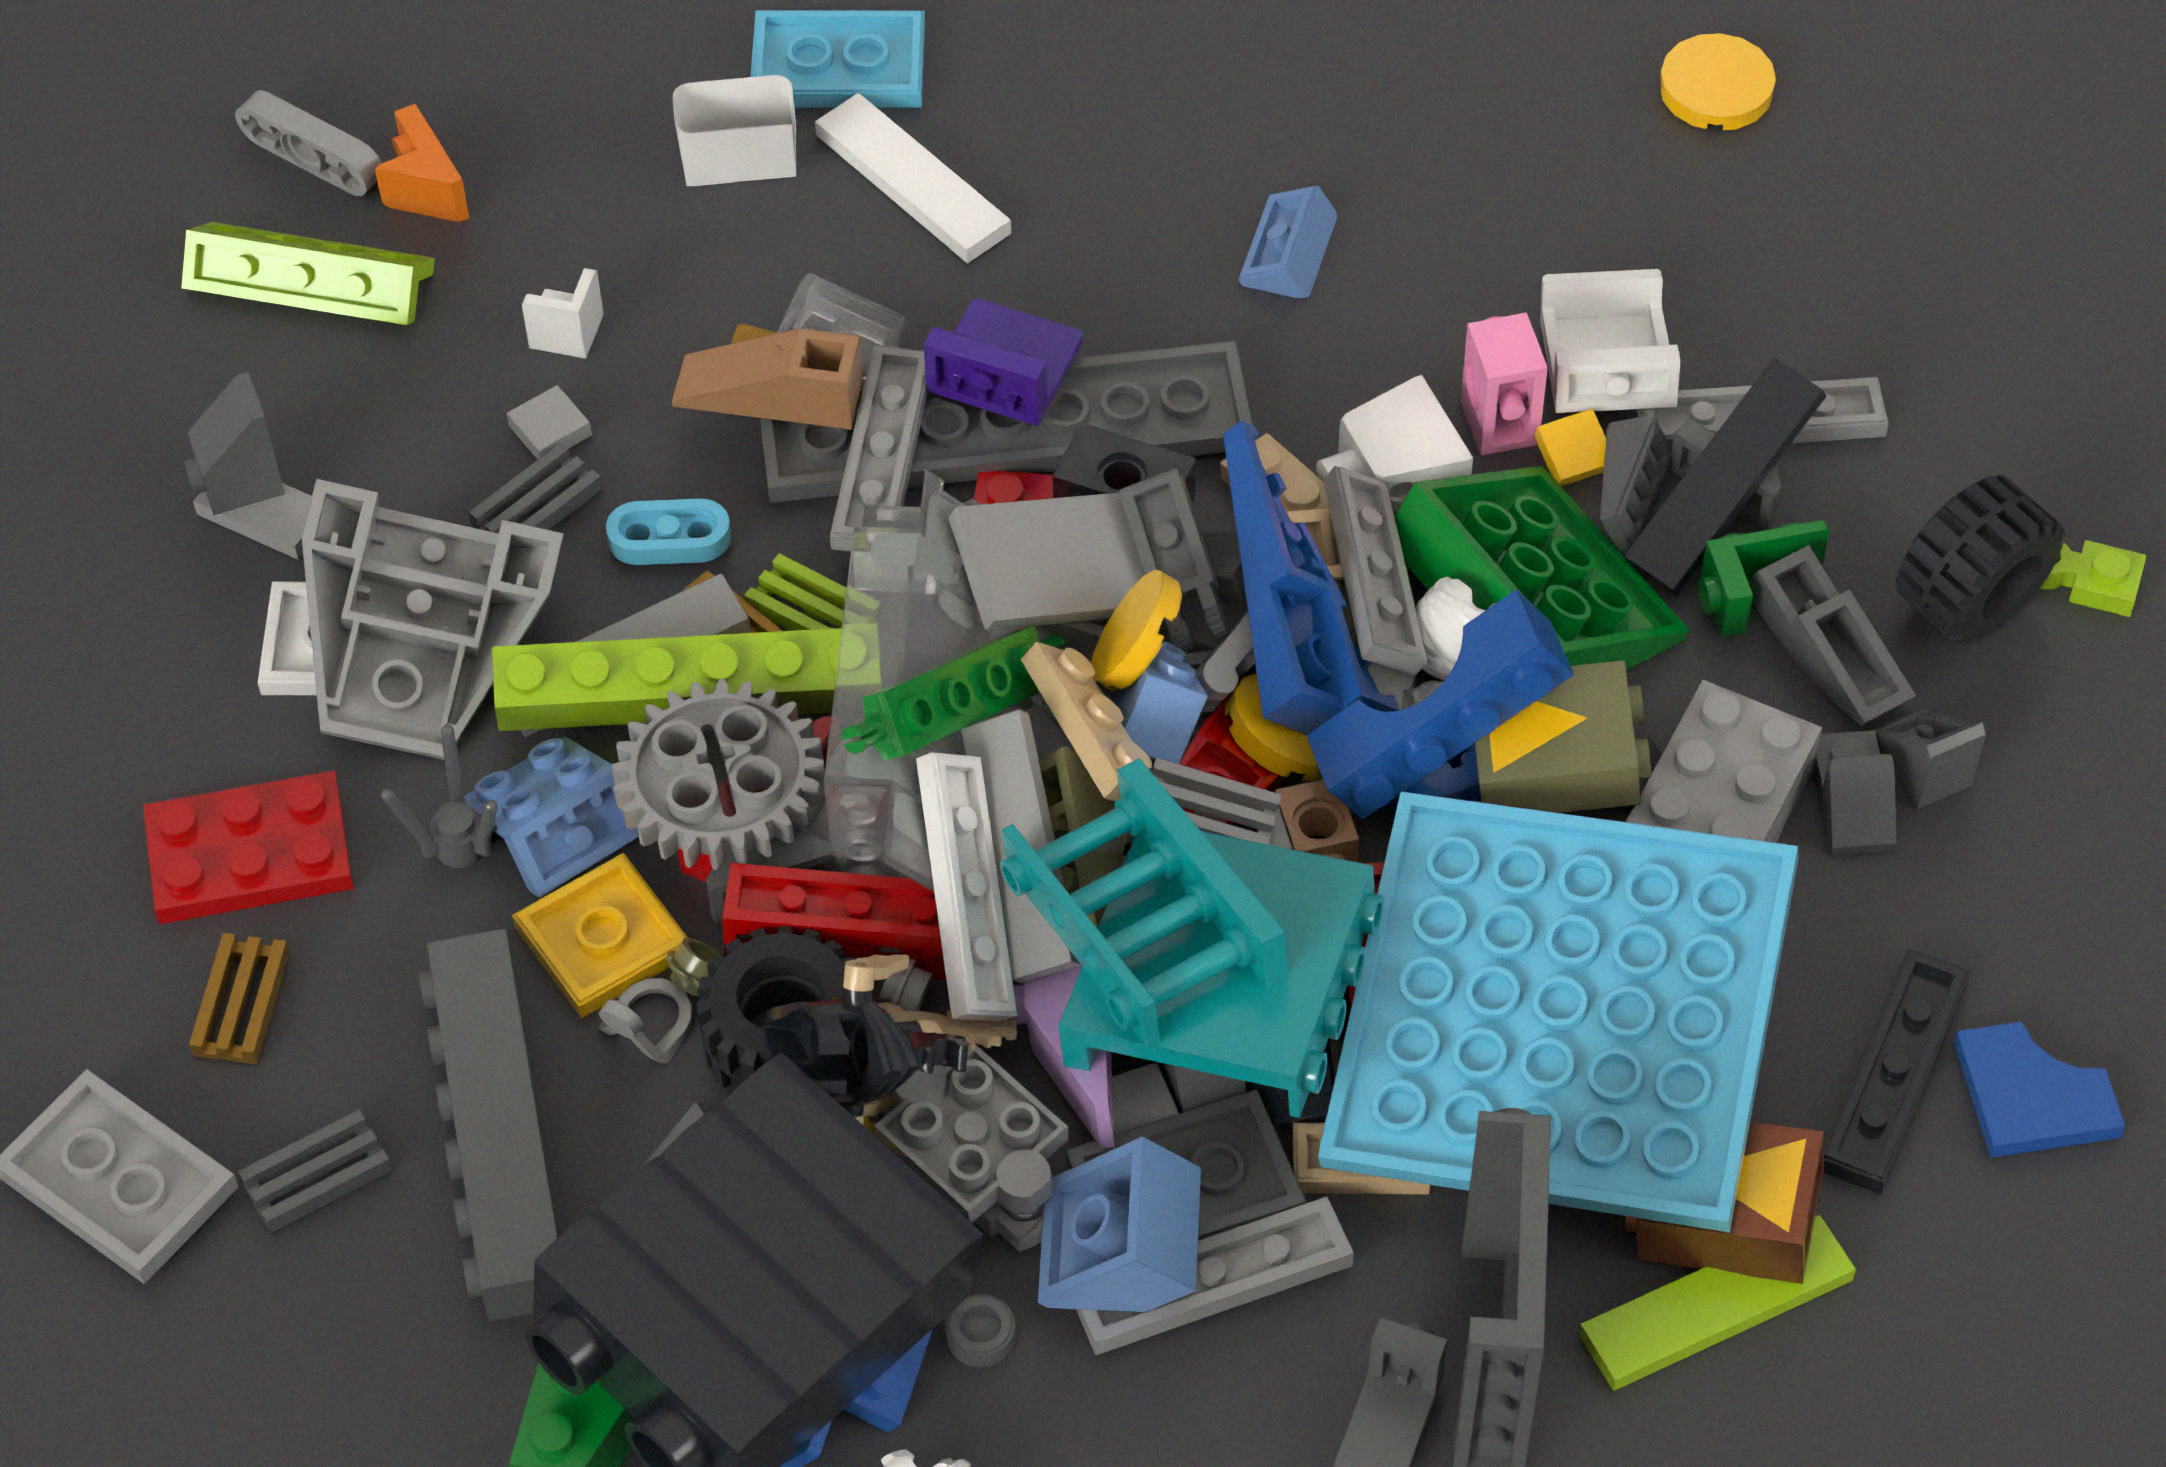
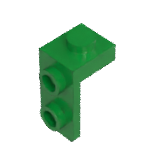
M1825 520L1808 523L1791 522L1779 528L1747 534L1731 533L1719 539L1706 542L1702 571L1698 583L1699 597L1705 614H1714L1722 637L1746 633L1753 598L1747 580H1751L1757 571L1808 545L1820 564H1823L1830 533Z

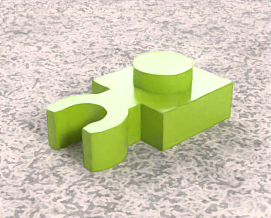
M2085 540L2082 553L2071 551L2062 542L2063 546L2059 557L2040 589H2055L2061 585L2072 588L2069 598L2071 603L2131 617L2147 555Z

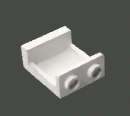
M1659 269L1546 274L1542 277L1540 324L1556 413L1583 412L1592 408L1594 411L1677 407L1680 355L1678 345H1669L1662 310L1663 278Z

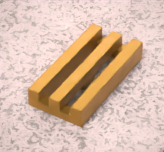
M222 934L189 1042L193 1057L258 1064L290 955L286 940L274 939L271 946L263 945L261 937L248 936L247 942H238L235 934ZM236 959L241 960L238 968V972L235 978V982L232 988V992L229 998V1002L226 1008V1012L223 1018L217 1042L214 1043L212 1042V1039L215 1033V1029L218 1023V1019L221 1013V1009L224 1003V999L227 993V989L230 983ZM257 963H266L243 1045H233L246 1007Z

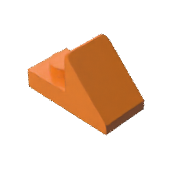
M412 104L394 111L399 136L392 138V146L397 158L379 164L375 169L382 203L392 209L458 223L469 219L463 180L417 105Z

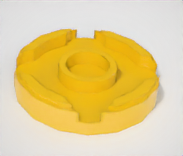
M1721 33L1702 34L1679 42L1666 55L1660 74V91L1665 105L1674 116L1686 123L1703 129H1707L1708 124L1723 125L1722 130H1736L1756 122L1769 109L1775 88L1776 76L1773 64L1765 53L1745 39Z
M1152 570L1141 577L1127 592L1102 631L1093 652L1091 664L1095 669L1093 678L1096 683L1110 691L1117 690V688L1121 690L1132 685L1147 669L1163 645L1161 642L1164 636L1158 633L1163 618L1165 617L1172 622L1173 618L1176 619L1179 612L1182 592L1180 583L1160 570Z
M1257 673L1243 678L1225 704V716L1230 714L1233 720L1229 730L1235 742L1249 757L1272 773L1288 777L1293 771L1299 774H1306L1302 781L1322 779L1307 734H1302L1263 718Z

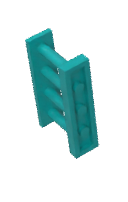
M1138 758L1117 769L1120 799L1115 801V809L1034 851L1014 824L1002 829L1006 858L1000 861V869L1011 891L1018 897L1026 894L1075 958L1105 994V1001L1109 1012L1117 1025L1123 1031L1132 1028L1149 1050L1160 1044L1156 1006L1234 964L1241 968L1248 965L1265 986L1288 975L1289 972L1286 935L1283 928L1142 760ZM1127 832L1132 836L1140 834L1150 846V852L1070 894L1052 873ZM1163 875L1167 879L1176 877L1186 890L1185 896L1106 938L1103 937L1087 917V915ZM1198 919L1203 923L1212 921L1222 933L1223 939L1142 983L1139 982L1123 962L1125 958Z

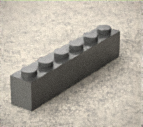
M506 928L428 942L427 949L431 969L418 971L425 1010L437 1008L439 1024L427 1026L434 1066L446 1065L448 1081L435 1083L442 1122L454 1121L457 1138L444 1140L451 1180L463 1178L466 1196L453 1199L460 1239L472 1237L475 1256L462 1258L468 1295L470 1299L483 1298L489 1322L533 1314L535 1260L559 1237L514 965Z

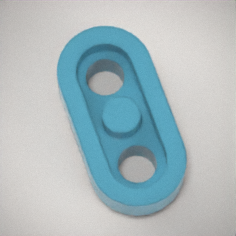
M708 499L628 502L612 511L606 522V534L610 552L619 561L630 565L708 562L721 556L731 542L730 522L726 510L717 502ZM644 538V539H646V540H635V539Z

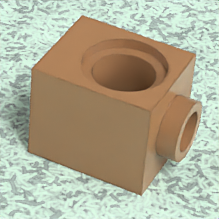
M1323 779L1275 790V793L1281 794L1279 809L1292 845V850L1352 862L1358 861L1359 837L1349 808L1327 790ZM1311 836H1322V837H1325L1326 839H1320V840H1318V839H1312V838H1309V837H1311Z

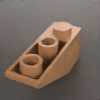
M799 328L685 354L672 398V406L852 430L864 383L860 336Z

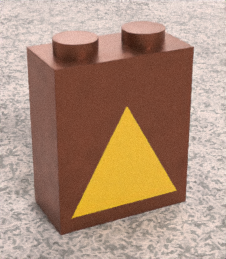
M1750 1122L1730 1233L1626 1216V1231L1636 1232L1638 1260L1696 1269L1711 1267L1752 1277L1803 1284L1824 1173V1131Z

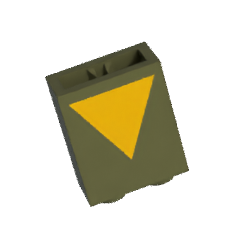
M1625 660L1571 666L1574 673L1572 677L1504 722L1493 732L1475 742L1481 803L1553 813L1639 805V778L1651 777V763L1648 739H1635L1633 725L1644 724L1642 692L1640 685L1628 686Z

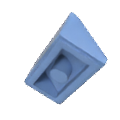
M1319 185L1269 195L1238 279L1243 287L1293 298H1308L1310 296L1337 220L1336 210Z

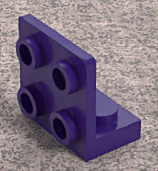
M975 298L971 301L954 333L933 327L923 345L926 391L1039 426L1083 344V332L1073 327Z

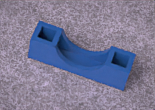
M1516 589L1463 626L1462 645L1452 671L1439 688L1426 699L1409 708L1391 712L1372 709L1358 699L1307 734V738L1327 790L1359 817L1364 819L1385 806L1401 792H1404L1433 771L1439 769L1443 764L1469 746L1493 732L1520 711L1544 697L1551 690L1572 677L1574 673L1551 621Z

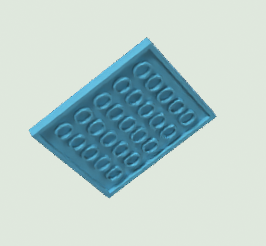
M1401 792L1378 889V895L1383 896L1382 917L1376 934H1368L1364 967L1355 990L1318 1153L1320 1166L1322 1168L1469 1191L1478 1112H1496L1504 1108H1519L1534 1115L1551 1116L1548 1204L1730 1233L1798 866V846Z

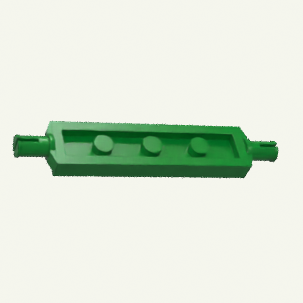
M1028 626L1009 632L863 697L865 720L849 725L842 731V740L857 736L859 738L844 744V747L849 752L858 754L874 745L884 761L905 756L1040 693L1023 665L1021 658L1036 642L1058 647L1066 643V641L1058 634H1052L1046 639L1039 641L1035 626Z

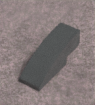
M1809 545L1757 571L1748 582L1753 594L1752 603L1787 652L1831 701L1860 727L1916 697V694L1851 590L1849 589L1839 594Z

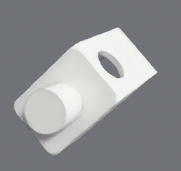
M1420 375L1347 412L1340 420L1339 453L1318 460L1316 463L1318 477L1323 482L1334 466L1386 482L1393 512H1397L1415 482L1471 475L1473 457L1424 377Z

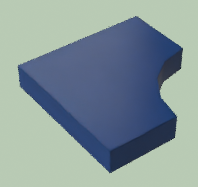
M2022 1021L1956 1032L1954 1046L1990 1158L2122 1137L2125 1123L2106 1068H2078L2054 1059L2033 1042Z

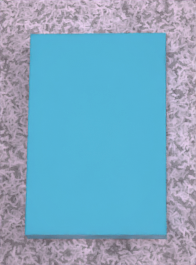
M755 10L751 77L769 75L786 77L792 84L794 108H836L857 93H860L876 108H922L925 11Z

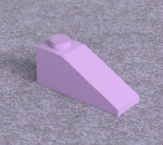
M1082 965L1024 984L1013 985L1017 1016L1014 1017V1020L1017 1021L1016 1025L1027 1024L1032 1052L1101 1148L1115 1147L1112 1053L1099 1049L1090 1071L1064 1067L1058 1025Z

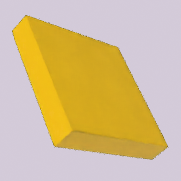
M624 853L512 915L514 928L581 1019L603 1007L607 1000L619 998L632 984L644 979H652L670 968L669 962L666 960L668 952L677 951L683 939L688 938Z

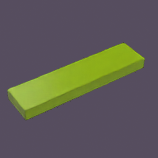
M1821 1215L1815 1217L1803 1284L1752 1277L1704 1267L1581 1323L1579 1337L1611 1389L1615 1391L1853 1281L1856 1268Z

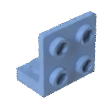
M567 737L549 739L536 745L529 752L527 759L507 771H497L486 775L476 783L472 792L464 796L466 805L472 807L479 814L480 819L484 805L488 800H494L497 803L498 808L493 831L504 838L528 891L538 898L639 837L637 828H626L622 809L617 808L613 788L615 784L612 764Z

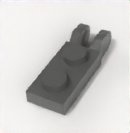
M1175 468L1120 489L1121 501L1145 575L1152 570H1160L1180 583L1182 592L1181 602L1199 596L1204 611L1205 623L1215 639L1229 635L1228 621L1215 590L1220 587L1181 471ZM1179 608L1176 619L1173 618L1172 622L1165 617L1164 619L1173 644L1186 651L1193 648V636L1190 626L1181 608Z

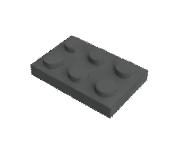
M1257 1089L1114 1134L1115 1147L1101 1148L1095 1140L1066 1150V1164L1070 1170L1143 1136L1201 1167L1198 1241L1306 1204V1200Z

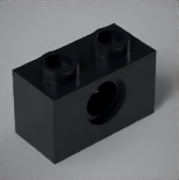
M1081 422L1052 476L1053 498L1119 493L1120 489L1178 468L1183 474L1193 503L1196 492V458Z

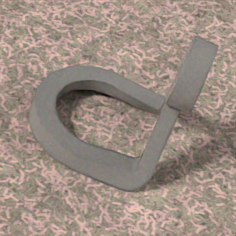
M662 978L644 979L627 988L617 1001L607 1000L599 1011V1016L603 1021L599 1026V1030L609 1036L618 1033L626 1038H630L647 1057L658 1063L667 1064L673 1059L688 1037L694 1022V1009L687 993L677 987L672 981ZM649 993L668 995L677 1002L679 1007V1017L675 1026L656 1045L640 1030L643 1027V1022L630 1009V1006L639 997Z

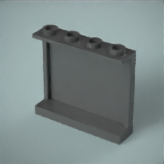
M1504 1108L1496 1112H1478L1461 1257L1504 1260L1502 1319L1470 1317L1453 1448V1467H1525L1544 1352L1551 1116L1534 1115L1519 1108Z

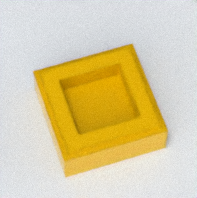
M1593 408L1536 428L1534 438L1551 476L1561 487L1604 473L1606 437Z

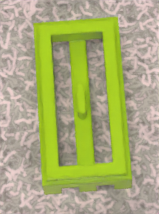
M780 553L772 561V571L764 570L759 576V586L756 589L750 587L744 594L745 601L771 622L788 631L832 629L807 615L821 622L826 620L840 628L877 626L883 619L881 605ZM773 594H776L792 602L793 604L803 608V612L805 614L783 604L782 602L772 598L771 596Z

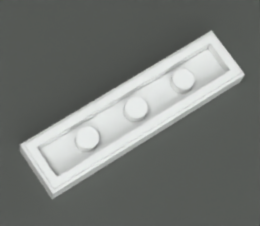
M857 93L815 121L817 137L967 264L1011 234V220L860 93Z
M931 752L916 758L952 1019L1004 1021L1016 1017L1017 1010L981 757Z

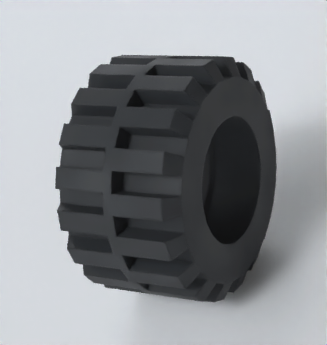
M1999 474L1995 477L1991 475L1956 494L1924 525L1911 543L1900 565L1896 578L1897 591L1953 643L1968 644L2001 627L2017 614L2036 594L2051 573L2063 546L2065 530L2062 528V524L2005 475Z
M778 926V934L766 935L764 928L751 931V940L746 943H742L736 938L725 945L727 957L715 955L707 965L709 977H701L697 989L699 1001L696 1003L704 1056L708 1068L713 1067L714 1077L723 1088L732 1085L734 1091L744 1080L769 1061L765 1048L764 1029L751 1023L756 1016L776 1006L796 1002L828 1001L835 995L844 994L845 962L854 959L852 957L844 958L843 947L832 939L822 944L820 932L808 928L803 935L794 934L793 926Z

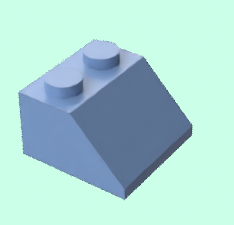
M1142 1136L1053 1177L1055 1185L1053 1196L1044 1203L1038 1290L1039 1304L1047 1308L1148 1312L1196 1291L1201 1167Z

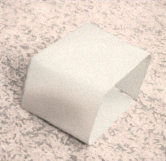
M769 75L682 84L675 89L673 93L674 118L687 186L796 177V119L792 84L786 77Z

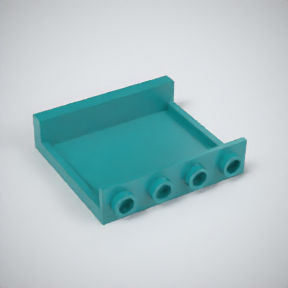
M1201 831L1285 931L1289 974L1265 986L1248 965L1241 968L1234 964L1156 1006L1160 1044L1148 1050L1132 1028L1123 1031L1117 1025L1107 1007L1105 994L1082 966L1058 1025L1064 1067L1090 1071L1099 1049L1288 1090L1290 1116L1300 1118L1309 1092L1318 1094L1323 1085L1327 1068V1054L1324 1053L1328 1038L1337 1040L1341 1034L1346 1015V1000L1343 999L1347 985L1356 987L1360 981L1365 960V948L1362 947L1366 933L1375 935L1380 925L1383 912V896L1374 894L1373 866ZM1140 834L1135 836L1124 865L1150 852V846ZM1163 875L1108 904L1098 926V931L1106 938L1185 896L1186 890L1176 877L1167 879ZM1198 919L1125 958L1123 962L1139 982L1142 983L1223 939L1222 933L1212 921L1203 923Z

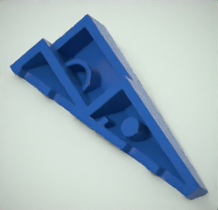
M1241 420L1225 432L1223 438L1263 718L1306 735L1358 699L1365 705L1378 711H1399L1400 708L1394 695L1385 696L1378 691L1367 669L1373 662L1361 659L1359 646H1355L1343 614L1347 604L1306 524L1302 522L1294 524L1290 520L1279 498L1287 489L1280 474L1272 473L1267 475L1255 443L1260 436L1256 427Z

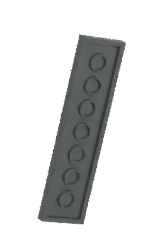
M1236 341L1075 358L1039 426L928 392L907 488L977 480L978 472L994 470L1033 474L1053 472L1058 467L1081 422L1186 456L1225 452L1223 438L1225 432L1241 420L1252 425ZM865 382L863 383L852 430L760 418L770 503L839 495Z

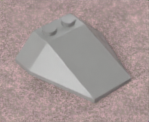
M316 479L302 534V546L320 733L444 760L442 726L445 724L453 726L457 743L494 685L492 647L519 645L550 596L564 533L505 520L501 521L499 533L381 508L379 507L378 492Z

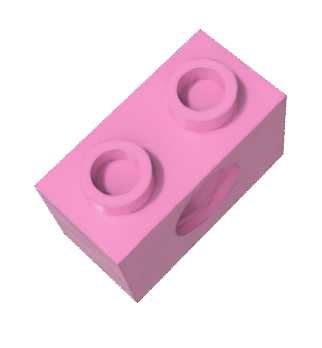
M1527 312L1504 317L1494 316L1483 321L1467 324L1460 402L1480 456L1538 445L1534 438L1536 428L1541 426L1548 367Z

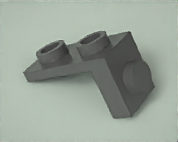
M1380 1317L1371 1340L1368 1375L1335 1459L1334 1467L1411 1466L1443 1379L1448 1339L1436 1336L1431 1329L1417 1322L1401 1321L1397 1323Z

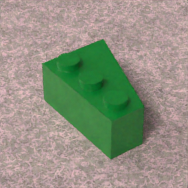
M538 1363L509 1467H619L631 1450L625 1434V1425L634 1416L598 1382L582 1395H575L555 1382Z

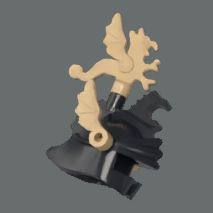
M873 955L845 962L844 994L835 995L828 1001L796 1002L775 1007L766 1012L763 1027L765 1048L769 1060L783 1052L863 1125L865 1117L876 1116L883 1109L893 1106L890 1093L907 1082L918 1070L926 1074H933L934 1066L942 1065L954 1068L958 1072H966L968 1050L974 1051L975 1043L986 1048H991V1046L1000 1047L1002 1037H1006V1040H1015L1017 1021L1014 1019L1004 1021L952 1019L951 1010L947 1011L946 1017L931 1012L901 1010L900 1005H894L893 1003L877 1004L872 1000L874 981L887 979L892 974L907 969L909 966V956Z

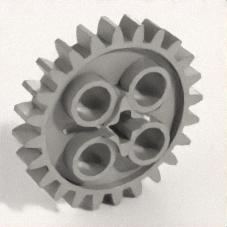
M719 679L714 694H705L700 684L695 682L692 683V698L683 700L672 690L667 692L669 708L665 711L651 704L646 705L645 711L648 725L639 722H629L627 726L630 741L617 743L616 748L619 762L612 764L615 784L613 788L617 808L622 809L626 828L638 829L639 840L642 846L650 845L658 840L662 859L666 860L678 849H681L684 853L686 867L691 868L699 856L704 854L709 855L713 870H718L722 864L724 854H733L737 863L746 864L747 850L755 847L762 855L768 858L772 856L770 839L776 837L783 842L791 844L794 841L792 823L809 826L811 823L809 806L821 805L820 784L826 782L820 738H814L813 724L810 718L799 720L797 704L794 701L778 708L776 690L772 688L759 699H756L753 696L752 682L746 681L741 686L737 694L728 693L725 679ZM706 731H712L715 734L724 777L729 784L731 802L736 813L731 817L723 813L713 767L709 763L707 745L703 733ZM764 790L762 792L752 793L754 791ZM701 805L696 808H688L690 806Z

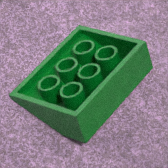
M1543 466L1417 481L1413 484L1395 515L1406 569L1414 573L1428 590L1440 578L1459 579L1472 589V603L1479 609L1487 610L1492 604H1496L1517 589L1551 621L1570 666L1625 660L1627 671L1682 642L1690 632Z

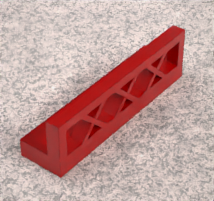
M730 863L722 917L725 957H727L725 945L738 938L742 943L751 940L740 938L739 934L750 935L751 931L764 928L766 935L778 934V926H793V932L796 935H803L808 928L820 932L821 941L829 942L832 939L843 947L844 958L852 957L856 960V958H867L873 955H907L909 960H917L916 967L932 973V979L947 980L933 880ZM877 947H894L902 952H882Z

